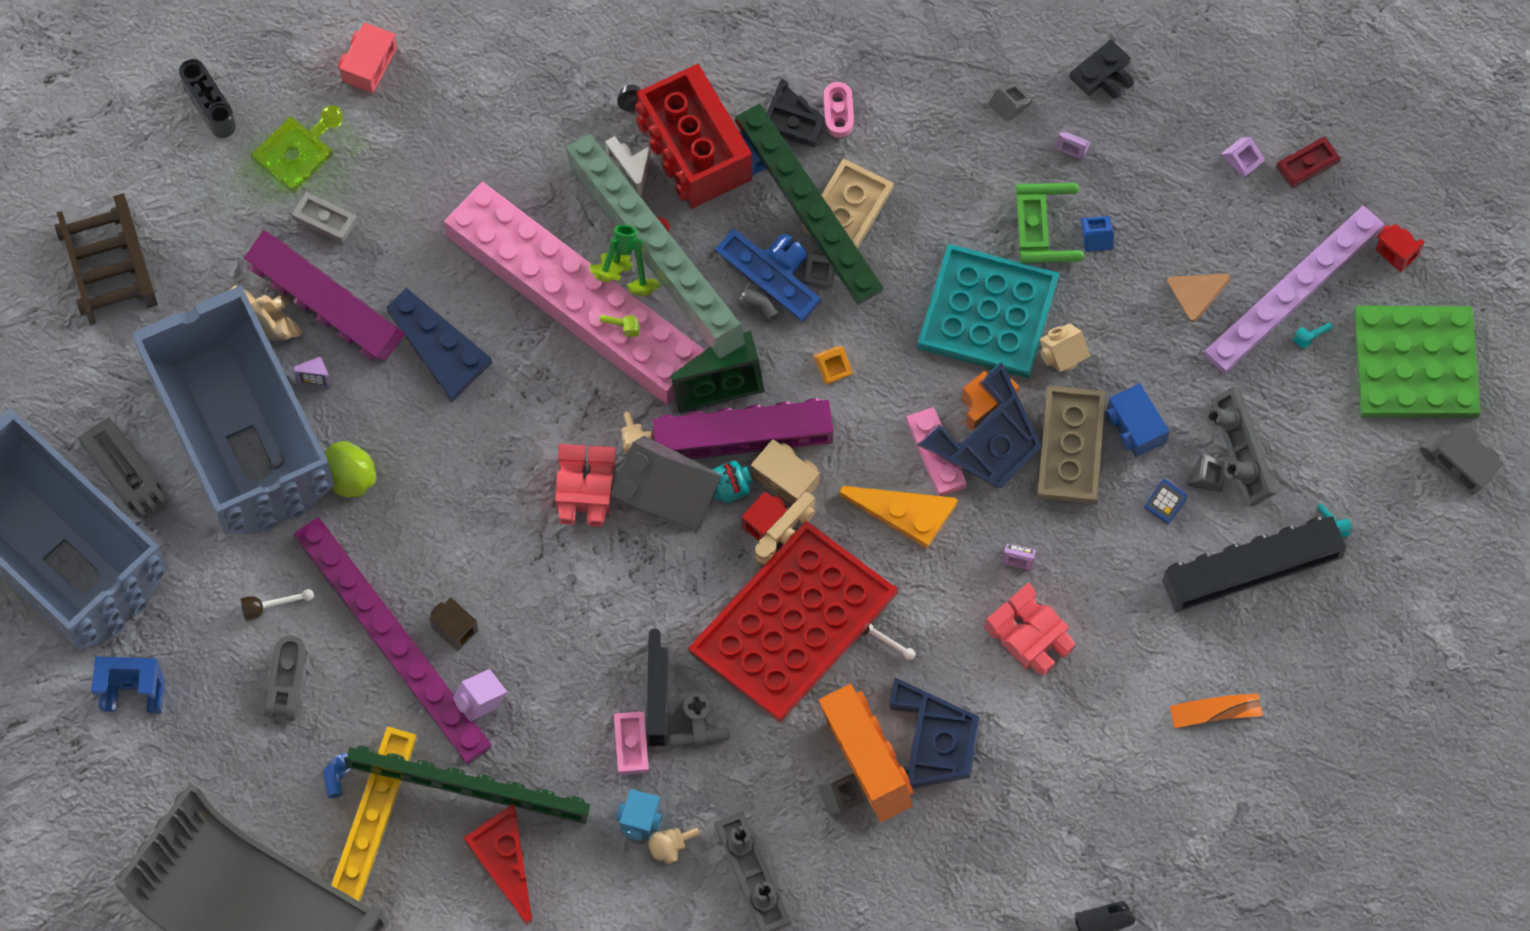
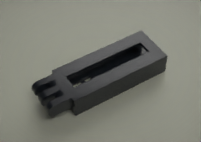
M651 629L648 638L647 746L667 747L669 657L668 647H661V633L658 629Z

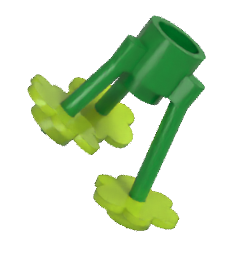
M618 225L614 228L613 239H610L608 253L601 255V264H590V272L601 282L610 283L612 279L619 281L621 279L620 274L623 271L628 272L632 270L633 264L630 261L629 255L635 250L639 279L627 284L628 292L637 296H648L654 290L659 289L660 284L656 279L645 278L641 251L642 240L637 239L638 231L636 228L630 225Z

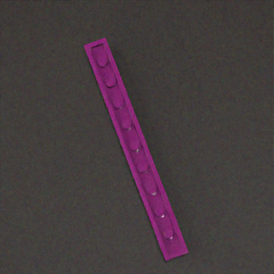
M317 517L294 533L296 540L465 764H470L492 748L491 743L475 722H470L465 714L457 708L453 700V693L321 519Z

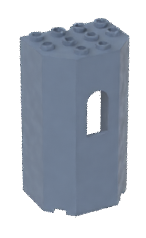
M242 285L196 304L188 313L173 314L131 333L140 359L224 535L250 534L272 530L279 522L288 518L296 519L302 516L306 510L316 504L334 486L329 462ZM252 427L255 428L273 465L280 462L279 453L284 457V463L280 468H272L266 478L258 481L251 480L244 475L227 438Z
M8 408L0 416V577L78 651L104 642L111 635L119 634L125 627L127 620L133 615L140 614L146 608L148 601L168 569L159 545L11 408ZM66 541L98 571L99 580L92 589L78 591L44 560Z

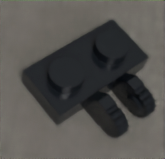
M1111 39L1072 70L1069 78L1088 96L1101 87L1112 98L1117 99L1121 96V91L1111 78H1116L1127 89L1134 85L1132 76L1124 69L1130 63L1131 57Z

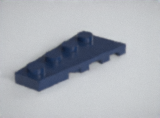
M405 288L386 307L387 313L397 327L406 333L404 335L405 338L409 340L419 358L424 361L432 376L444 389L451 402L492 364L491 357L408 288Z

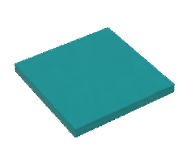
M947 244L918 339L917 349L993 369L998 363L1002 362L1007 373L1030 379L1040 345L1039 339L1042 338L1060 273Z

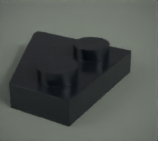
M780 79L766 112L782 137L815 148L825 125V118L817 110L812 109L801 95L797 96L788 87L787 81Z

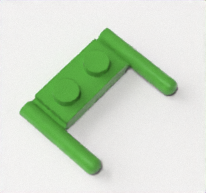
M1077 183L1016 184L1020 263L1083 261L1084 253L1081 250L1049 251L1046 195L1077 194L1079 192V185Z

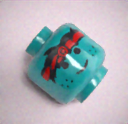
M733 460L712 469L722 475L714 493L716 501L721 500L725 504H730L750 494L749 484L753 483L754 480L748 466L742 468L739 462Z

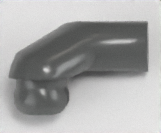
M749 289L743 291L742 295L738 297L737 302L742 309L749 310L751 306L759 308L767 322H773L780 316L772 301L765 294Z

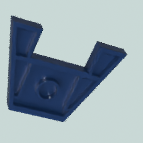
M1002 362L998 363L978 383L994 399L998 406L960 444L940 424H937L917 444L919 447L998 489L1002 488L1042 447Z
M894 677L890 709L918 713L909 767L903 766L909 777L911 787L918 788L970 778L980 725L979 716Z

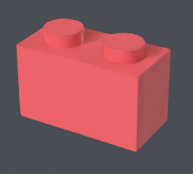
M364 22L361 29L354 32L350 42L351 47L347 54L344 53L341 56L338 69L340 70L342 82L373 94L397 49V43L394 33Z

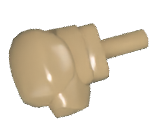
M631 412L624 413L627 426L623 427L621 432L624 452L627 455L633 441L642 436L654 440L652 431L643 432L641 424L633 423Z
M679 828L655 832L649 837L648 846L655 860H664L666 864H670L678 860V851L685 848L684 841L699 836L700 832L698 828L682 834Z

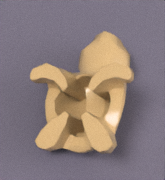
M244 290L268 340H288L291 337L297 338L303 334L302 329L282 312L284 305L290 303L287 296L282 294L271 299L267 295H263L255 299L251 293Z

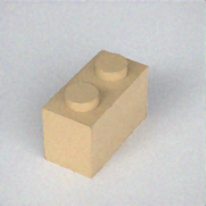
M774 439L771 440L751 464L752 477L791 506L804 492L812 494L819 485L820 473L818 468L808 460L803 461L798 458L793 449L787 444H779Z

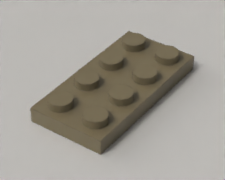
M1047 385L1037 498L1088 504L1097 503L1106 391Z

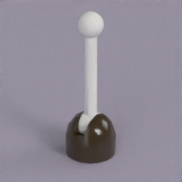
M306 589L301 594L262 602L255 596L240 598L245 621L255 620L260 617L263 609L302 599L310 601L313 599L314 593L312 590Z
M873 622L860 635L866 636L871 633L903 653L905 659L912 660L915 658L916 653L912 648L906 649L873 628Z

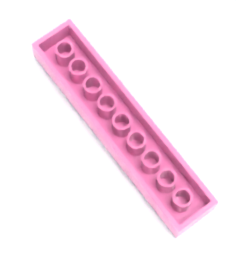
M483 181L444 221L446 237L666 405L675 398L671 375L705 351L615 281L611 280L610 283L597 280L590 272V262ZM606 315L624 319L625 316L633 315L640 324V335L638 337H627L623 334V327L600 322V316Z

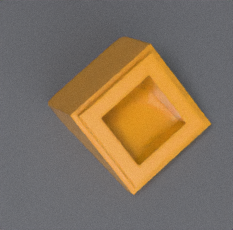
M838 345L813 355L825 384L853 374L843 346Z

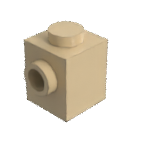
M1070 323L1063 327L1051 329L1048 335L1039 339L1043 348L1040 350L1043 361L1047 366L1051 365L1060 372L1071 370L1077 366V363L1091 357L1082 331Z

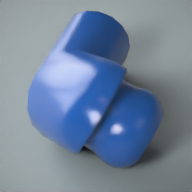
M347 753L335 756L324 769L328 798H338L343 795L341 780L350 770V768H346Z

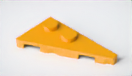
M843 486L839 491L840 497L926 549L958 505V500L952 497Z

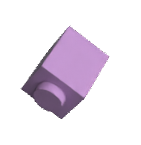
M488 669L462 681L453 700L457 708L471 722L498 709L507 691L492 671Z

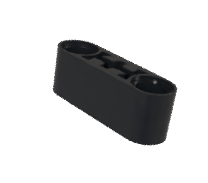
M197 59L184 61L180 65L179 74L183 88L216 137L226 138L231 136L236 130V122L231 106L201 61ZM192 75H199L195 79H189ZM204 91H205L207 97L209 98V100H211V101L213 100V104H212L211 106H210V103H209V101L207 100V98H206L205 96H202V93H203ZM219 118H227L223 122H216Z

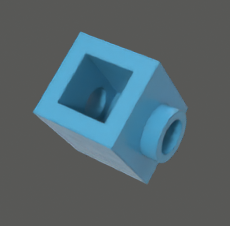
M630 789L626 804L620 803L616 816V821H620V832L632 840L641 841L642 838L649 840L652 832H658L663 814L659 813L661 806L660 797Z

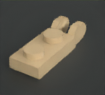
M804 492L759 541V544L755 546L754 559L757 565L764 566L776 554L777 548L781 544L784 545L796 532L794 530L801 523L804 524L805 521L809 522L816 512L814 510L815 497L809 492Z

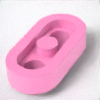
M833 82L824 90L825 128L831 136L843 138L848 136L854 127L852 91L845 83ZM834 98H841L842 101H841V102H835L833 99H834ZM842 123L844 126L836 127L835 124Z

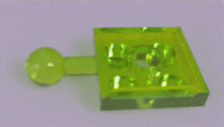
M326 106L321 112V120L310 130H307L290 116L251 153L252 160L294 193L333 156L332 149L318 139V137L328 127L335 128L342 123L343 112L338 106ZM289 150L300 152L299 156L293 160L284 157L285 153Z

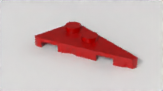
M512 804L465 836L464 842L527 926L533 920L516 810Z

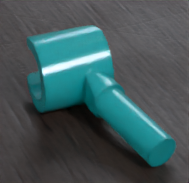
M1329 322L1311 332L1302 326L1296 331L1295 337L1292 340L1305 349L1315 338L1331 330L1333 326Z
M1322 503L1317 506V509L1325 518L1333 516ZM1333 516L1342 538L1350 536L1352 525L1349 519L1345 518L1337 521L1336 517Z

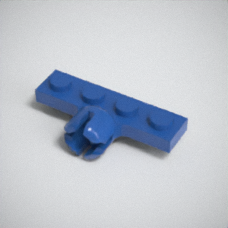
M733 228L715 248L716 253L803 323L822 302L818 295L794 277L795 270L807 258L804 247L798 241L794 243L792 241L793 237L781 234L768 249L762 250Z

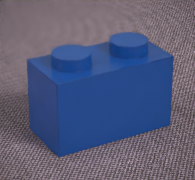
M1140 383L1109 398L1106 410L1107 419L1112 426H1117L1121 433L1122 444L1126 450L1132 451L1135 458L1167 443L1169 430Z

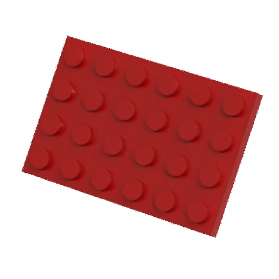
M805 521L688 647V651L693 657L781 723L897 596L898 588L816 527Z

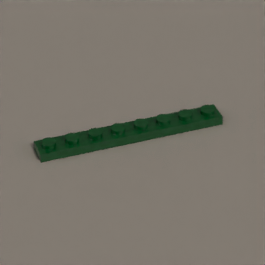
M759 103L735 116V123L857 305L881 293L884 287L761 104Z
M358 746L357 749L349 747L346 758V768L510 806L513 804L515 808L586 824L590 804L585 803L584 799L577 796L563 798L555 796L554 792L547 789L533 791L525 789L523 784L517 782L503 784L495 782V779L488 775L479 774L477 777L465 775V772L458 768L449 767L447 770L436 768L433 763L424 760H418L417 763L406 761L403 756L394 753H388L387 756L376 754L373 749L365 746Z

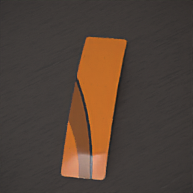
M1257 693L1207 698L1170 706L1174 728L1211 721L1263 715Z

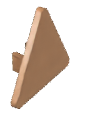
M1229 274L1169 277L1167 282L1190 322H1196L1231 279Z

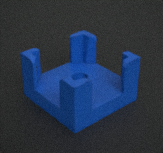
M95 656L91 692L96 696L100 693V711H116L118 689H136L139 694L148 695L146 707L148 713H162L165 678L157 659Z

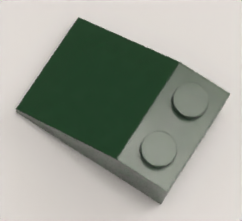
M751 331L743 333L745 345L721 359L709 347L671 375L679 413L765 392L759 359Z

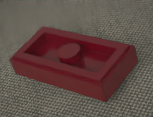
M1324 136L1277 162L1276 168L1293 189L1338 164L1341 157Z

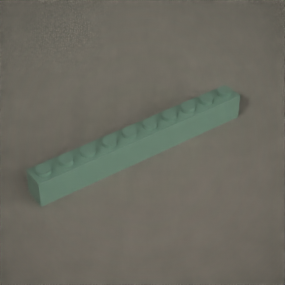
M588 134L568 145L566 151L573 172L616 226L630 225L637 229V239L642 240L641 251L643 261L717 356L721 359L745 345L741 323L593 136Z

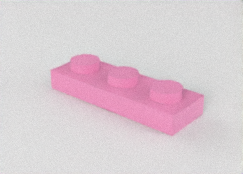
M934 407L906 417V422L916 445L937 424L942 426ZM917 445L938 496H945L967 487V482L959 467Z

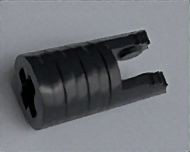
M1125 901L1074 913L1077 931H1117L1134 925L1136 918L1129 911L1130 908Z

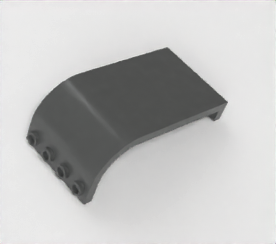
M191 783L177 795L174 805L166 815L159 819L153 833L147 841H144L139 846L136 856L128 866L121 870L118 880L115 882V885L127 900L164 931H384L390 923L380 909L373 905L370 908L245 834L222 816L210 804L202 791Z

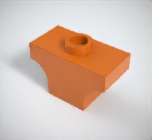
M986 371L982 372L962 389L961 400L970 410L967 413L966 426L971 431L998 406L994 399L978 384L988 374ZM1011 378L1010 380L1012 382V385L1018 395L1019 386Z

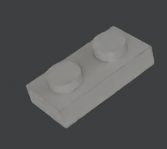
M308 192L304 194L292 213L294 221L340 243L345 242L357 222L356 215Z

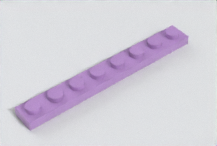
M1363 205L1204 351L1203 356L1225 375L1383 229L1384 223Z

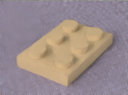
M843 159L821 194L857 249L894 189V183ZM803 224L802 232L810 235V233Z

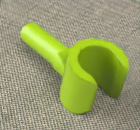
M606 315L600 316V322L623 327V334L627 337H638L640 335V324L633 315L625 316L624 319Z

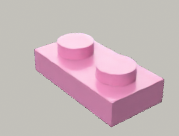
M644 711L614 714L618 776L649 773Z

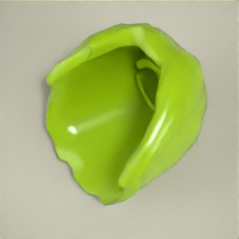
M341 441L329 445L328 449L324 452L329 462L334 486L331 489L338 495L348 498L362 497L376 483L375 463L367 452L359 446L348 441Z

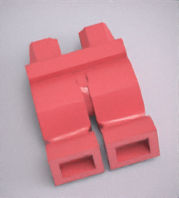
M558 444L559 468L561 470L557 472L555 503L556 510L559 513L560 524H576V513L588 512L587 525L603 527L606 514H610L612 495L610 494L613 489V473L616 468V447L589 446L588 464L590 473L584 477L583 472L586 470L587 458L586 446Z
M1028 582L1008 602L1006 601L986 619L984 629L992 638L998 639L1002 647H1006L1010 654L1021 662L1020 664L1026 670L1032 667L1033 670L1044 676L1055 665V662L1046 653L1051 648H1054L1064 658L1074 650L1076 644L1067 634L1069 626L1064 621H1061L1056 612L1048 605H1038L1035 602L1036 592ZM1014 619L1020 620L1023 624H1017Z

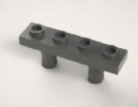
M1231 387L1211 399L1213 408L1206 412V421L1209 425L1220 426L1231 461L1227 462L1224 466L1225 476L1230 479H1238L1247 505L1256 506L1275 495L1276 490L1242 392L1238 387Z
M743 811L715 822L714 827L759 931H777L791 925V920Z

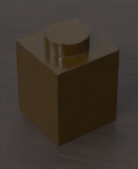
M449 598L445 603H439L431 612L430 623L432 629L456 651H459L479 631L477 620L452 598Z

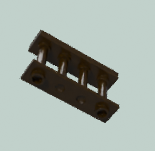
M124 193L113 196L116 207L111 208L110 212L69 224L66 223L63 212H57L59 223L54 225L59 241L65 240L81 298L76 299L81 316L87 315L90 325L96 324L92 311L94 309L135 297L138 300L143 298L147 308L158 305ZM114 222L115 225H122L123 232L118 233L119 236L74 249L70 235ZM121 247L123 250L129 249L131 256L125 258L126 261L81 274L78 264L79 259ZM130 272V275L135 273L137 275L138 282H134L131 287L88 298L85 287L87 284Z

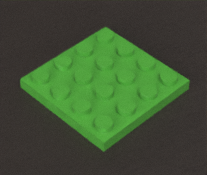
M1472 306L1355 307L1354 317L1361 417L1479 418L1480 400Z

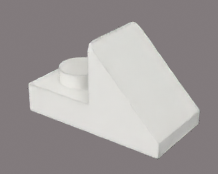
M614 136L605 141L606 154L638 195L641 196L650 163V147L632 156L628 146L625 143L620 144Z

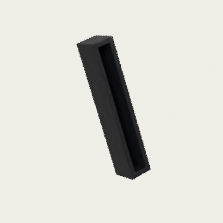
M1319 516L1309 520L1306 525L1297 528L1295 525H1291L1281 529L1278 534L1269 537L1267 534L1257 536L1251 540V543L1241 546L1239 543L1229 545L1224 548L1223 552L1214 555L1208 552L1198 556L1195 561L1186 564L1184 562L1174 563L1165 570L1162 582L1176 613L1342 559L1347 547L1334 517L1323 518Z

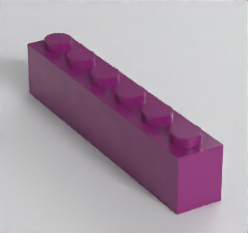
M265 230L262 231L244 256V259L251 263L249 269L261 278L267 275L273 280L271 283L272 287L284 295L287 291L295 296L293 302L305 311L311 308L317 313L315 316L316 320L328 328L331 324L339 329L337 335L349 344H352L353 341L362 346L359 352L372 361L378 358L385 362L406 334L288 245Z
M811 398L802 403L783 401L775 406L766 407L756 404L739 410L722 408L712 413L694 411L688 415L676 417L672 414H666L658 417V419H652L654 441L689 459L762 452L772 439L779 444L785 443L791 448L833 444L834 431L829 400H822L820 398Z

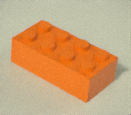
M850 683L819 699L818 701L826 722L879 822L881 823L913 807L910 795L914 794V791L910 785L909 777L903 766L899 765L890 742L886 741L882 733L883 730L876 716L872 715L863 692L859 691L856 693Z

